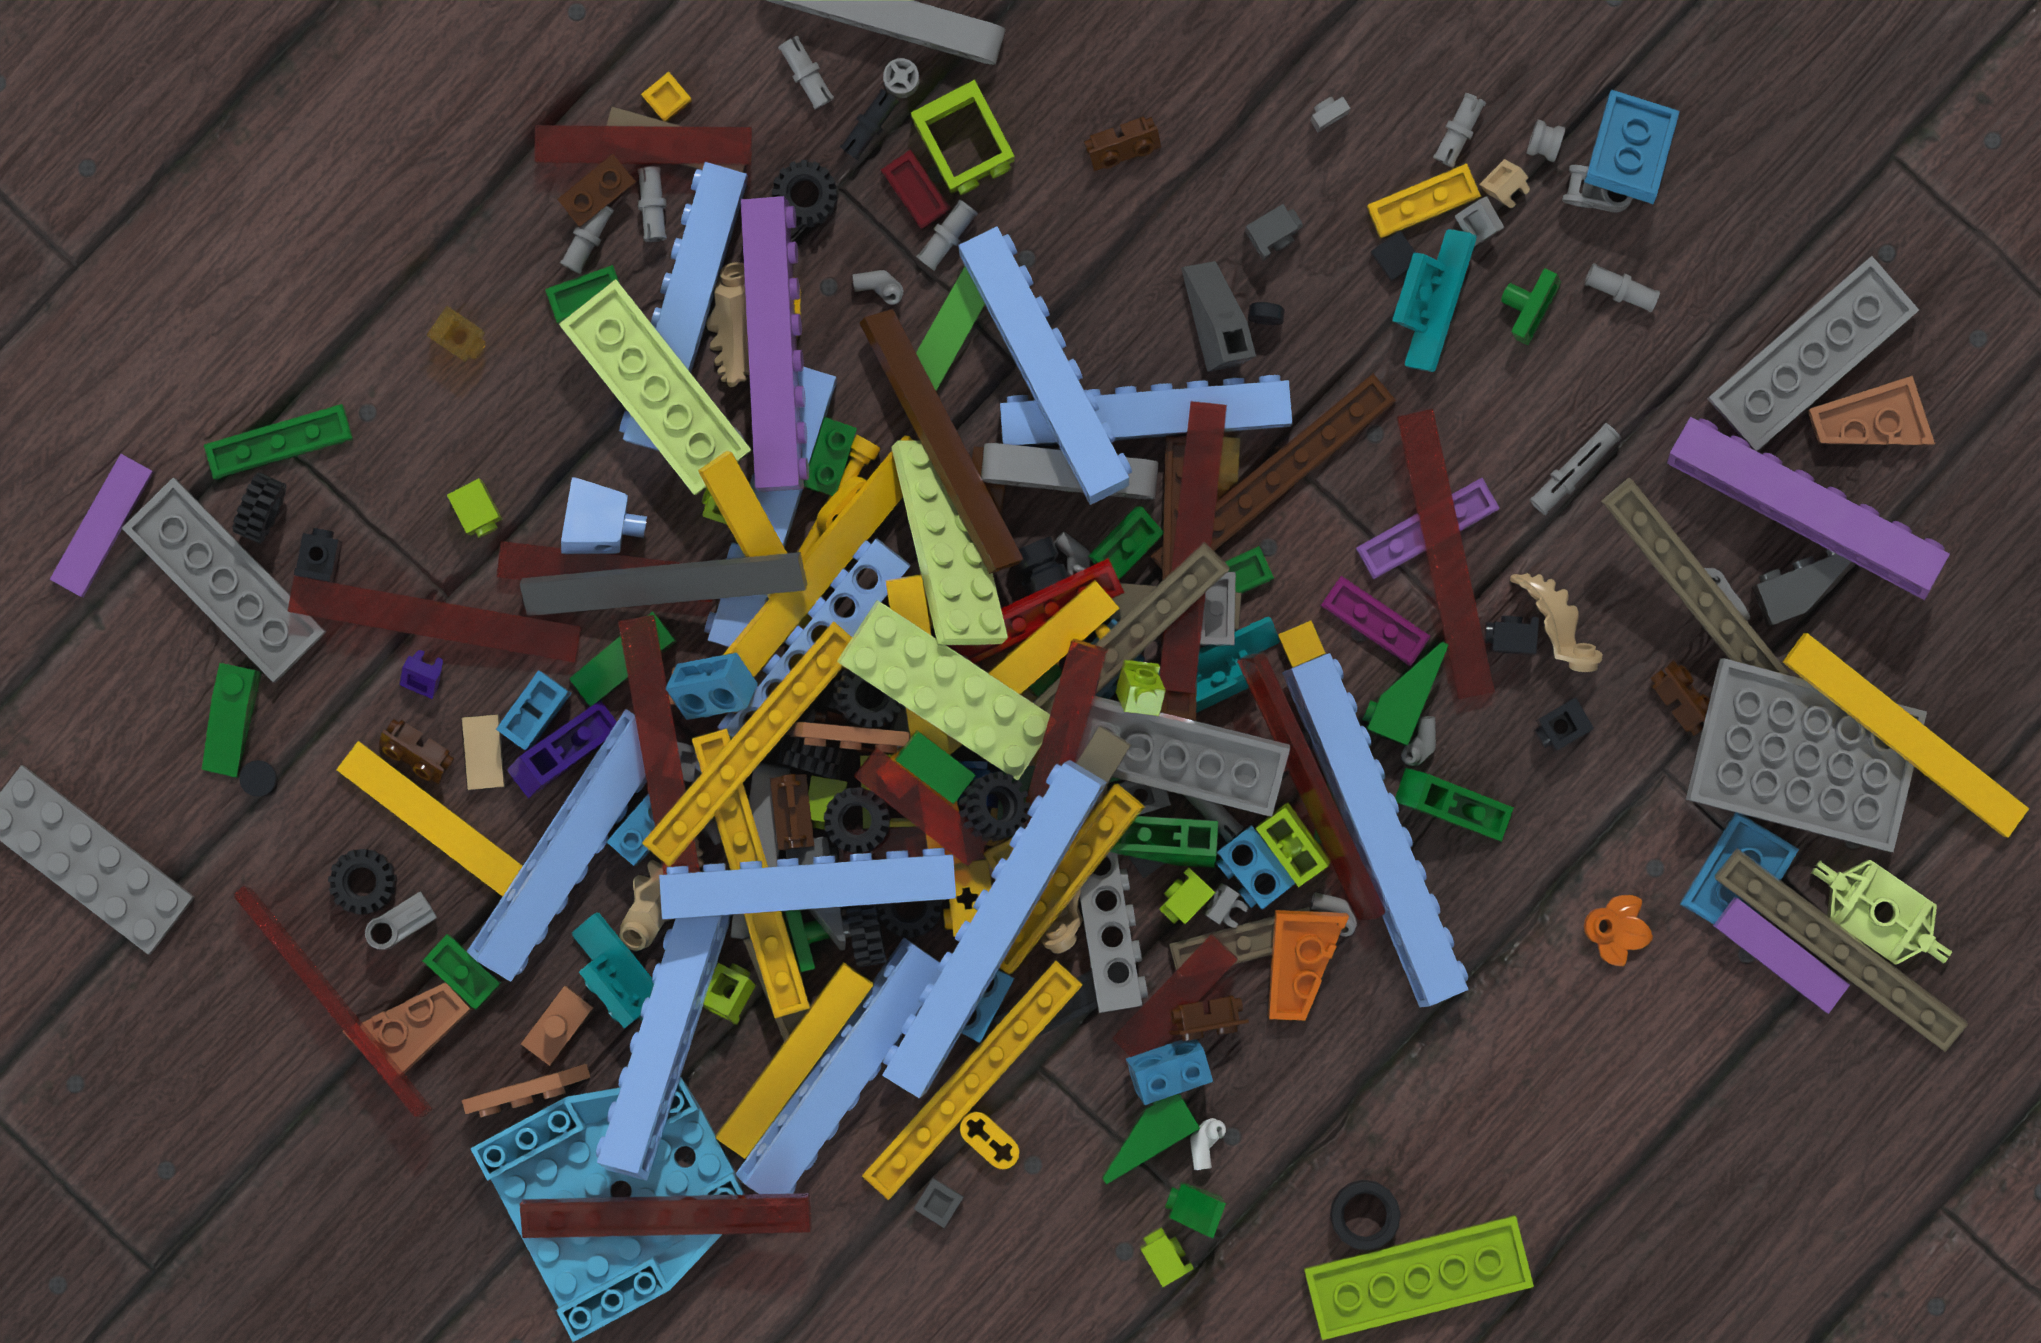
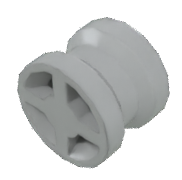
M897 58L890 61L883 72L886 90L897 98H907L913 95L919 86V72L916 65L905 58Z
M1537 119L1526 154L1533 156L1536 154L1545 155L1548 161L1554 162L1561 146L1565 127H1549L1545 121Z

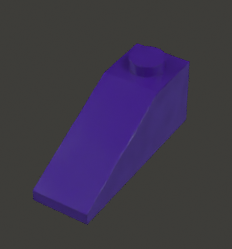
M600 700L520 755L507 771L529 799L601 746L617 721Z

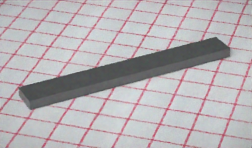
M801 552L522 578L519 585L527 616L805 591L808 584Z

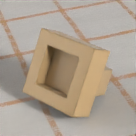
M1505 159L1479 184L1488 195L1509 208H1513L1516 205L1511 199V195L1517 189L1524 194L1530 191L1526 182L1529 177L1520 167Z

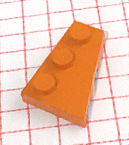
M1275 910L1268 1004L1269 1019L1306 1020L1321 985L1323 973L1337 947L1336 943L1339 935L1348 921V913Z

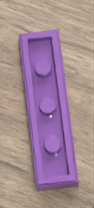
M120 454L50 580L84 598L119 536L122 527L125 525L154 473L152 470Z
M1480 478L1356 547V550L1374 580L1500 508L1484 479Z
M1736 897L1733 898L1713 925L1825 1013H1830L1850 986L1845 980Z

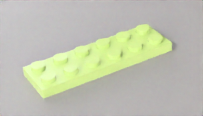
M616 279L559 324L695 496L706 488L698 472L699 469L726 451L732 452L737 462L752 451Z
M898 440L891 448L937 644H1002L1008 639L993 573L989 574L921 441Z
M876 600L837 660L839 664L1000 770L1014 776L1013 778L1016 780L1020 779L1058 720L948 646L938 645L936 638L878 600Z

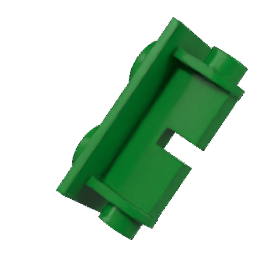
M823 417L809 462V480H804V487L811 491L822 492L831 496L838 491L857 428Z

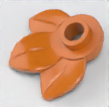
M1619 895L1613 897L1605 908L1592 910L1585 919L1584 930L1587 937L1592 942L1597 943L1601 958L1608 964L1625 966L1628 950L1644 948L1653 940L1649 926L1643 920L1637 918L1642 905V899L1637 896ZM1602 920H1605L1608 924L1607 930L1604 933L1599 929V924Z

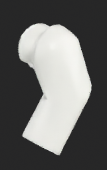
M1214 1118L1203 1121L1199 1126L1200 1129L1191 1135L1190 1143L1194 1170L1212 1168L1209 1149L1219 1138L1222 1139L1225 1136L1226 1127L1222 1121Z

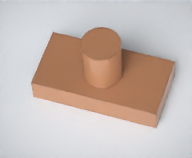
M564 986L522 1041L521 1045L550 1066L594 1009V1006L570 988Z

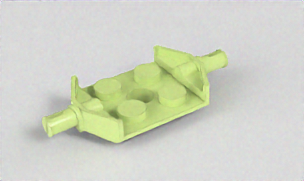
M1866 860L1843 873L1835 872L1823 864L1822 861L1815 865L1817 868H1813L1811 874L1829 885L1828 887H1830L1827 916L1858 940L1888 959L1891 964H1899L1921 951L1928 952L1943 964L1948 960L1944 955L1950 956L1952 950L1935 940L1936 937L1933 936L1937 909L1935 903L1872 860ZM1881 902H1887L1893 908V917L1886 923L1879 922L1874 915L1876 905Z

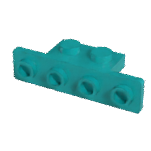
M1448 229L1437 260L1422 253H1413L1392 320L1415 331L1405 361L1407 367L1429 372L1436 370L1477 236L1470 232Z
M1265 617L1236 631L1235 646L1206 645L1198 649L1196 713L1261 682L1249 657L1280 642L1270 617Z
M596 912L572 932V936L593 960L581 969L579 974L584 978L588 989L597 994L606 1005L610 1016L619 1022L623 1028H626L638 1018L643 1021L641 1017L642 1006L647 997L650 998L654 984L652 977L601 914Z

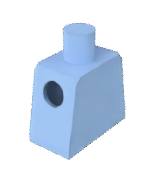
M572 477L561 538V553H619L623 535L644 538L647 516L627 514L628 495Z

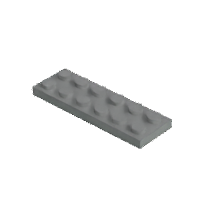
M1871 256L1707 399L1738 435L1750 444V448L1758 451L1916 314L1919 309Z
M172 478L122 527L140 548L272 682L276 683L326 633L317 621L176 478Z
M1077 692L1060 764L1068 760L1077 763L1098 727L1103 726L1132 745L1112 777L1272 817L1290 751L1289 744L1161 712L1159 716L1124 712L1121 703L1118 701Z
M24 765L19 767L0 792V841L141 950L151 955L195 897Z

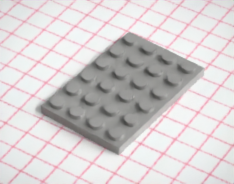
M1720 658L1686 800L1867 847L1894 852L1914 766L1804 679ZM1898 704L1924 725L1927 711Z

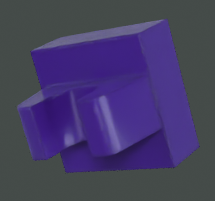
M418 650L413 657H407L402 667L399 685L433 699L439 686L443 660L438 657L434 665H429L422 662L425 651Z

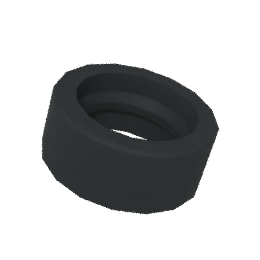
M1369 1180L1351 1182L1340 1189L1332 1201L1330 1212L1333 1229L1340 1239L1351 1247L1361 1250L1380 1248L1389 1242L1399 1228L1401 1216L1398 1201L1390 1190L1376 1181ZM1363 1193L1373 1194L1378 1197L1385 1205L1387 1212L1386 1222L1382 1229L1375 1235L1367 1237L1351 1232L1344 1220V1210L1348 1201L1354 1196Z

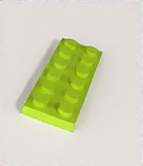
M1515 1215L1304 1268L1322 1340L1534 1287Z

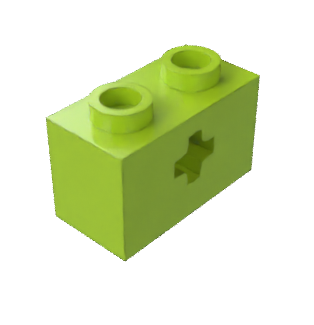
M1288 802L1273 812L1272 817L1268 816L1259 822L1256 830L1298 887L1328 867L1331 860Z

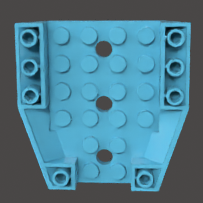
M682 1077L679 1079L647 1181L606 1170L597 1163V1145L600 1138L606 1135L609 1126L607 1120L608 1111L611 1104L617 1101L621 1088L567 1096L470 1148L487 1181L491 1179L557 1303L559 1308L556 1311L572 1342L670 1291L749 1206L734 1168L720 1142L716 1139V1135L702 1108ZM688 1146L694 1150L696 1159L692 1166L682 1167L676 1162L675 1153L678 1148ZM616 1181H625L631 1186L632 1193L628 1200L618 1201L612 1196L611 1188ZM553 1215H560L567 1221V1231L561 1236L553 1235L548 1230L547 1223Z

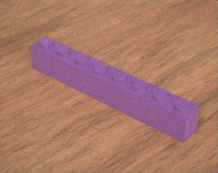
M784 196L741 199L755 488L760 492L804 489V480H809V463L807 458H802V444L807 443L806 422L800 421V408L805 407L806 398L804 386H799L798 372L804 370L803 352L802 350H797L796 336L802 334L800 314H795L794 300L800 299L799 279L793 278L792 265L798 263L797 243L791 242V228H796V211L794 206H789V202Z
M1690 417L1669 454L1667 464L1923 600L1928 596L1950 555L1944 551L1945 548L1937 541L1929 538L1923 540L1911 534L1912 530L1908 526L1898 521L1891 523L1879 517V512L1866 504L1858 506L1847 500V496L1842 491L1834 487L1826 489L1815 483V479L1810 474L1802 470H1795V472L1782 465V461L1770 453H1763L1762 455L1750 448V444L1738 436L1728 437L1718 431V427L1708 420H1696Z

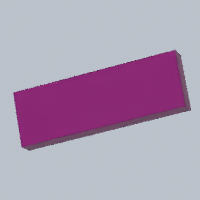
M1343 576L1339 577L1320 605L1408 666L1412 665L1431 637Z

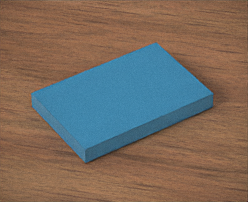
M1611 89L1584 182L1654 204L1680 111Z
M1734 813L1680 902V905L1713 925L1734 897L1740 899L1760 915L1759 911L1715 879V874L1736 848L1779 880L1782 879L1799 851L1795 846L1739 813Z

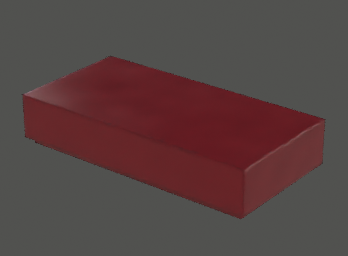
M911 150L881 169L882 174L921 230L951 211L950 206Z

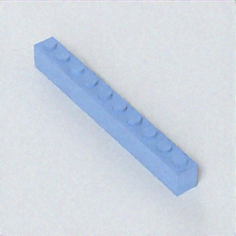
M1328 653L1282 672L1305 730H1307L1311 738L1316 757L1419 1007L1432 1006L1469 990L1466 981H1468L1466 969L1460 961L1456 960L1452 950L1454 947L1452 935L1446 927L1443 928L1439 919V903L1433 894H1429L1424 881L1427 879L1425 869L1419 860H1415L1410 847L1413 846L1411 835L1406 827L1401 826L1397 817L1399 812L1397 801L1391 793L1387 792L1384 785L1385 773L1383 767L1377 759L1374 760L1370 751L1371 739L1369 733L1364 726H1360L1356 717L1357 704L1350 692H1346L1341 679L1344 678L1340 663Z
M1071 760L1064 762L1062 766L1056 764L1046 780V783L1050 785L1044 797L1038 795L1027 813L1032 816L1030 822L1025 829L1020 826L1009 844L1014 849L1007 860L1001 858L991 875L996 880L989 892L984 889L973 905V908L977 910L971 923L966 920L955 936V939L959 941L953 954L947 952L937 967V971L941 972L935 985L929 983L919 998V1002L923 1003L917 1016L911 1014L901 1029V1033L905 1034L899 1047L894 1044L883 1060L887 1068L882 1076L918 1098L927 1093L1107 784L1106 781Z

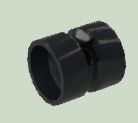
M1051 536L1019 549L1023 560L1018 565H1015L1014 568L1017 574L1024 575L1021 584L1027 596L1069 577L1064 564L1056 562L1059 553Z

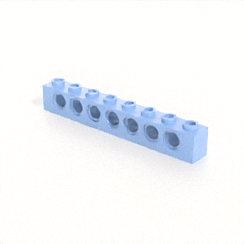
M876 538L872 544L865 540L853 555V558L858 562L851 571L847 572L844 568L830 584L835 591L827 601L820 597L807 613L812 617V620L804 629L798 625L787 638L785 643L790 646L781 658L775 654L762 671L767 676L756 687L747 709L741 710L737 714L729 712L717 728L720 730L727 728L729 737L732 739L745 724L746 714L750 711H756L766 700L769 685L774 682L780 683L791 671V657L795 654L804 655L815 643L812 635L815 627L819 625L829 627L834 621L853 637L876 600L882 602L888 595L885 580L901 578L911 565ZM870 568L877 573L878 583L874 588L866 589L859 584L858 573L860 570ZM849 597L854 601L855 612L852 616L842 617L836 612L835 603L838 598ZM698 762L694 768L701 772Z

